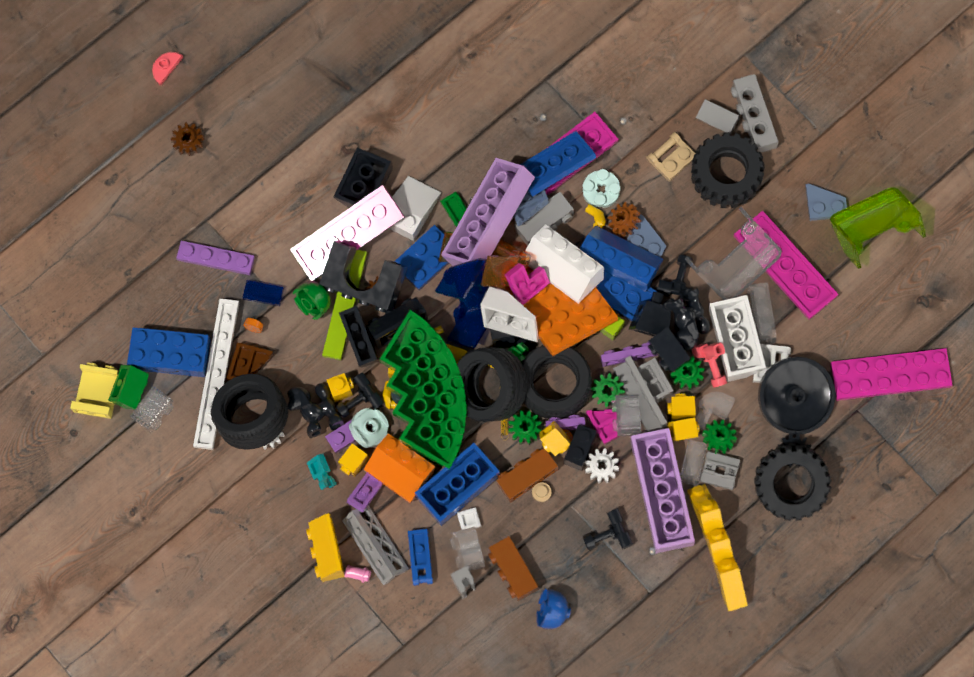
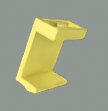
M94 363L80 364L82 376L76 401L71 403V410L74 413L111 419L114 403L108 401L119 371L112 366L101 368Z

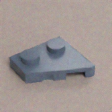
M806 184L809 221L848 217L846 197L811 184Z
M545 190L533 197L528 191L526 192L513 215L517 226H521L549 203Z
M640 215L639 219L641 222L636 223L638 230L633 228L632 235H629L626 241L662 257L666 249L665 243L646 218Z

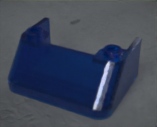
M478 258L449 267L445 270L442 280L435 289V293L453 297L460 301L459 306L453 312L456 325L448 336V341L476 348L487 329L484 327L480 304L488 288H496L490 261L487 259Z

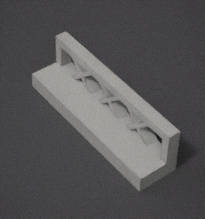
M631 356L625 358V363L613 368L616 376H619V382H624L622 388L625 390L647 432L667 428V421Z
M367 506L364 510L369 518L368 521L363 519L360 514L362 513L361 511L355 509L342 521L381 583L386 585L396 576L407 572L409 568L370 507ZM371 529L376 530L379 537L373 535ZM382 545L389 549V553L382 549ZM392 561L398 563L401 569L396 570Z

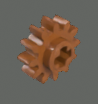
M624 202L623 207L617 204L616 211L611 209L613 216H608V219L612 222L608 226L613 229L612 231L615 234H620L624 237L626 232L632 235L633 228L638 230L636 223H640L641 220L637 216L641 212L636 210L637 207L633 204L629 205L627 202Z

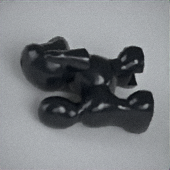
M697 287L683 289L679 292L680 297L674 300V298H671L664 302V307L674 313V327L677 331L674 336L684 350L693 349L698 343L699 333L706 334L710 330L709 320L703 315L704 308L700 303L699 289Z
M319 383L315 386L316 394L322 399V402L319 404L311 402L309 391L303 387H293L287 392L289 397L287 407L290 411L300 410L302 417L309 423L307 427L309 438H314L321 434L319 421L324 416L329 417L328 422L332 431L338 429L344 423L343 418L335 410V404L330 399V390L324 383Z

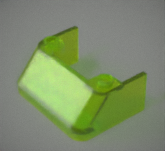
M887 188L833 214L830 218L832 228L844 253L858 269L862 268L859 260V255L863 252L862 242L887 230L895 228L898 232L907 233L915 229L922 238L926 237L921 213L897 188Z

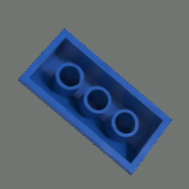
M595 226L589 232L580 247V250L604 266L605 272L645 292L648 290L664 260L598 226Z

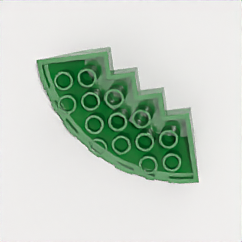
M410 310L380 358V363L395 371L387 383L386 389L401 397L393 411V416L408 424L399 441L417 453L450 469L457 456L465 429L466 396L462 376L452 352L441 336L423 318Z

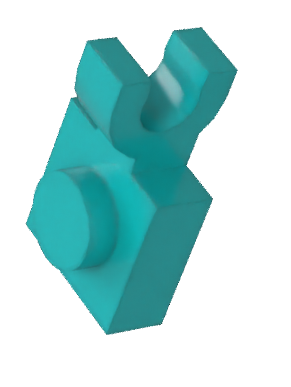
M318 454L307 462L314 480L318 479L321 490L327 487L330 489L337 485L335 480L327 474L331 470L324 454Z

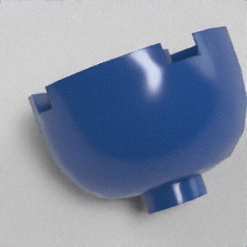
M552 589L543 590L538 604H541L540 611L537 610L536 614L537 626L544 629H554L560 627L565 622V619L569 618L571 608L568 607L567 599L563 594Z

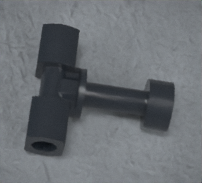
M679 255L677 264L680 266L676 280L673 279L671 282L660 280L657 292L666 296L670 294L679 296L681 290L689 288L686 287V283L683 280L687 268L692 266L693 258Z
M363 372L353 378L360 388L357 390L358 395L345 404L340 402L335 406L343 419L350 415L348 412L350 409L362 401L365 403L370 402L376 410L385 405L378 392L375 393L370 387L371 383Z
M618 508L607 512L611 523L608 525V530L591 536L590 533L582 536L588 550L596 548L595 543L610 537L613 540H618L622 550L633 546L629 533L625 532L623 528V519Z

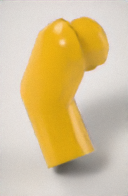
M588 204L585 212L594 217L593 227L603 228L606 224L603 211Z
M386 381L383 399L386 407L391 410L395 409L398 403L392 399V392L386 389V385L389 382Z

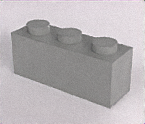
M561 192L550 198L546 206L521 226L514 224L515 231L527 246L532 237L545 224L556 231L558 229L557 226L562 223L566 224L573 218L574 208Z

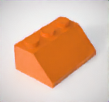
M388 433L376 447L364 471L411 504L416 497L415 492L433 476L435 466Z

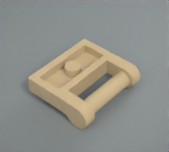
M674 132L670 135L669 140L646 158L670 182L693 161L695 153ZM676 144L678 148L660 163L658 158Z

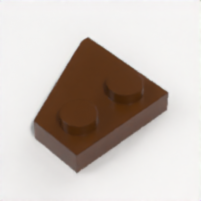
M237 342L227 380L240 375L256 374L273 356V351Z

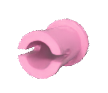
M350 565L346 567V578L361 580L362 583L369 582L371 571L368 568L362 569Z

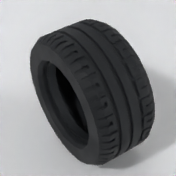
M544 345L528 353L523 363H521L527 378V392L524 403L528 409L545 419L553 417L565 419V417L568 418L581 410V407L584 406L589 398L592 385L591 370L585 357L573 347H569L554 356L550 354ZM551 363L563 364L570 368L576 377V386L572 393L558 400H551L541 396L533 384L534 376L540 368Z
M497 347L477 348L469 351L459 360L457 365L463 380L466 396V415L469 418L478 422L501 421L510 418L520 409L527 392V378L521 362L514 354ZM488 364L497 371L500 378V393L493 404L487 403L479 390L481 371Z
M260 374L240 375L226 382L216 393L210 411L212 422L223 440L232 447L244 450L257 449L272 442L282 432L288 420L287 403L280 389L274 381ZM256 399L267 401L265 411L258 419L246 424L232 422L235 411L242 404Z

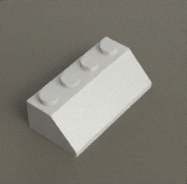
M546 224L532 237L521 258V262L533 271L539 266L544 268L550 283L577 303L581 302L604 279V266Z
M744 295L710 303L709 312L717 343L721 342L725 348V353L721 355L727 382L747 378L766 369L748 296Z

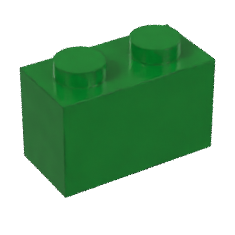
M121 365L108 401L125 409L136 410L141 402L143 390L147 386L149 374L131 365Z

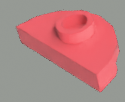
M168 52L156 59L153 65V75L160 86L182 60V55Z

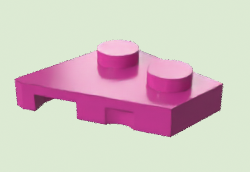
M629 409L586 411L589 420L604 445L638 427Z

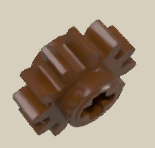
M185 122L184 128L178 125L179 131L173 130L172 133L175 137L170 138L171 142L174 143V150L179 149L180 155L184 151H186L188 156H190L191 151L197 154L196 148H203L200 141L205 140L204 136L201 135V128L196 130L195 124L189 127L187 122Z

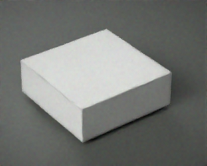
M476 507L457 513L462 532L481 527Z

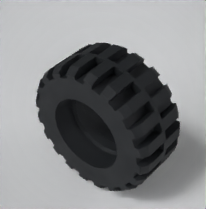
M724 132L723 136L715 134L712 140L710 138L704 140L703 145H699L696 154H694L691 169L692 183L695 184L694 189L697 193H701V198L704 201L709 199L710 204L713 206L716 203L721 204L720 208H726V205L736 208L738 203L744 205L748 199L755 197L756 192L761 187L765 169L764 162H762V153L758 152V147L755 143L750 144L749 138H740L741 134L735 133V136H730L729 132ZM721 157L735 158L743 164L745 176L737 183L723 184L711 175V163Z
M789 443V445L784 446L782 444L774 450L771 449L765 457L761 458L760 464L755 471L754 484L757 496L768 512L770 511L774 516L784 518V520L790 521L795 519L799 521L804 517L809 518L813 516L812 513L815 511L819 512L822 509V504L827 502L828 493L831 491V476L827 465L814 450L804 445ZM788 464L803 466L811 477L809 491L803 497L796 500H787L781 497L774 487L776 473L780 468Z

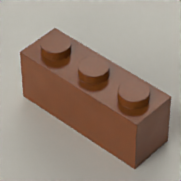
M544 448L542 450L537 449L530 454V458L526 461L520 460L517 462L513 470L501 473L498 476L497 485L508 501L512 503L532 489L537 483L542 482L557 472L558 466Z
M510 536L489 547L490 553L487 555L492 564L497 563L500 569L497 572L501 580H506L510 586L507 590L512 599L516 597L520 601L539 590Z

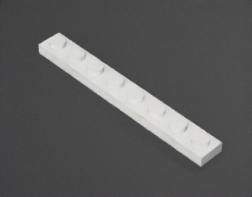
M219 300L194 438V448L214 449L217 429L212 422L211 405L216 393L226 381L239 301Z

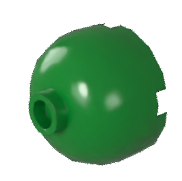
M304 282L293 291V294L296 293L294 301L298 308L306 316L310 313L314 316L312 318L314 320L322 317L330 307L329 291H326L325 286L320 285L318 282Z

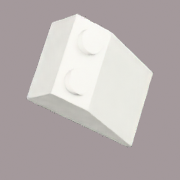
M408 176L392 197L405 217L389 229L415 241L439 199L441 192Z
M489 287L480 304L484 327L538 342L536 317L508 292L500 288Z

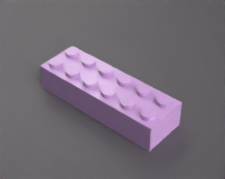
M495 158L441 256L452 266L480 275L535 177L523 165Z
M669 428L632 435L630 442L655 553L694 546V535Z

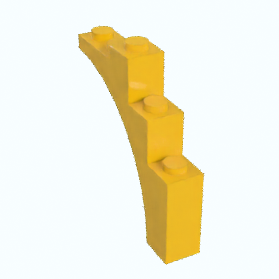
M706 484L688 489V497L702 528L728 611L748 606L739 567L733 557L730 540L724 529L720 509L715 499L712 498Z

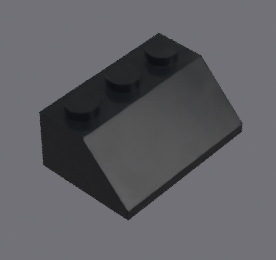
M357 147L333 197L346 207H352L382 185L385 186L393 170L392 162Z
M416 297L403 301L400 307L394 308V310H387L384 316L380 318L375 317L368 322L369 324L366 325L367 330L378 349L390 343L410 310L428 322L427 312Z

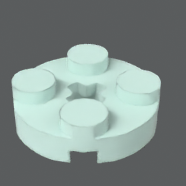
M601 169L592 172L584 180L583 196L588 204L607 208L618 200L620 193L619 181L615 175L607 170ZM599 185L605 186V193L597 192Z
M365 408L360 410L353 416L349 424L353 438L365 448L379 445L388 434V420L382 412L376 409ZM366 423L373 425V432L366 429Z

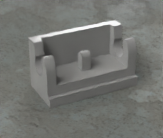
M705 99L696 119L723 132L732 134L739 121V115Z
M656 358L638 367L656 403L673 395V389Z
M468 565L450 574L462 599L467 597L465 587L470 585L471 589L475 591L474 580Z

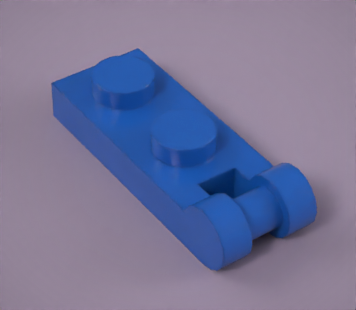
M428 530L408 531L413 586H417L419 583L433 584ZM425 569L426 575L418 576V570Z

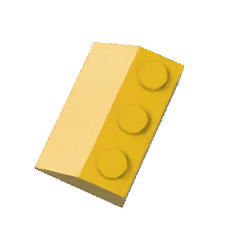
M330 514L322 515L308 522L309 528L306 529L308 540L313 542V547H310L312 558L317 560L318 566H314L317 578L320 577L322 582L345 577L334 523Z

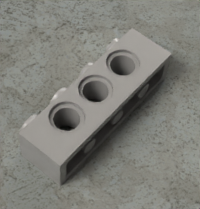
M753 74L733 80V86L730 88L733 98L737 99L738 104H736L738 114L743 117L742 126L744 131L749 134L750 144L755 143L758 147V152L761 153L777 148L778 139L756 75ZM749 95L752 99L745 100L743 96ZM755 112L758 114V116L751 117L749 113ZM761 129L764 133L757 134L754 130Z

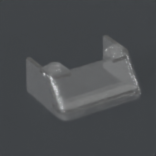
M742 207L739 210L748 219L741 228V234L745 240L718 265L713 260H706L697 266L688 256L685 258L693 270L723 300L738 297L771 267L782 254L781 248Z

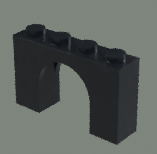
M333 241L319 284L325 286L326 291L332 293L336 291L341 292V296L344 298L352 299L354 297L359 299L358 303L366 306L372 304L376 306L375 309L386 313L387 310H394L408 267L392 260H385L377 283L369 290H361L353 283L350 275L357 247L341 241Z

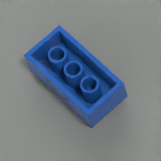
M133 327L127 365L147 372L206 377L211 339L209 335Z
M473 443L455 458L450 469L443 468L417 490L415 496L442 526L492 484L500 475V471L479 447Z

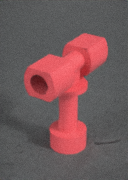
M720 342L695 346L692 349L693 356L695 358H704V362L709 363L714 377L710 380L713 388L726 384V376L720 374L716 359L725 353L724 345Z

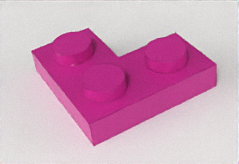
M518 263L505 274L515 299L522 305L550 283L544 268L540 266L528 275L524 265Z

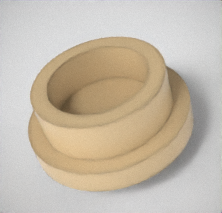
M543 482L537 483L532 489L533 498L538 502L547 501L551 497L550 486Z

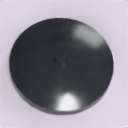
M788 357L774 363L763 375L758 389V403L766 421L777 430L794 435L798 433L806 434L818 429L829 418L835 403V388L827 370L816 361L804 357Z

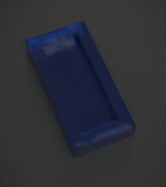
M246 280L242 298L247 301L280 307L284 287Z

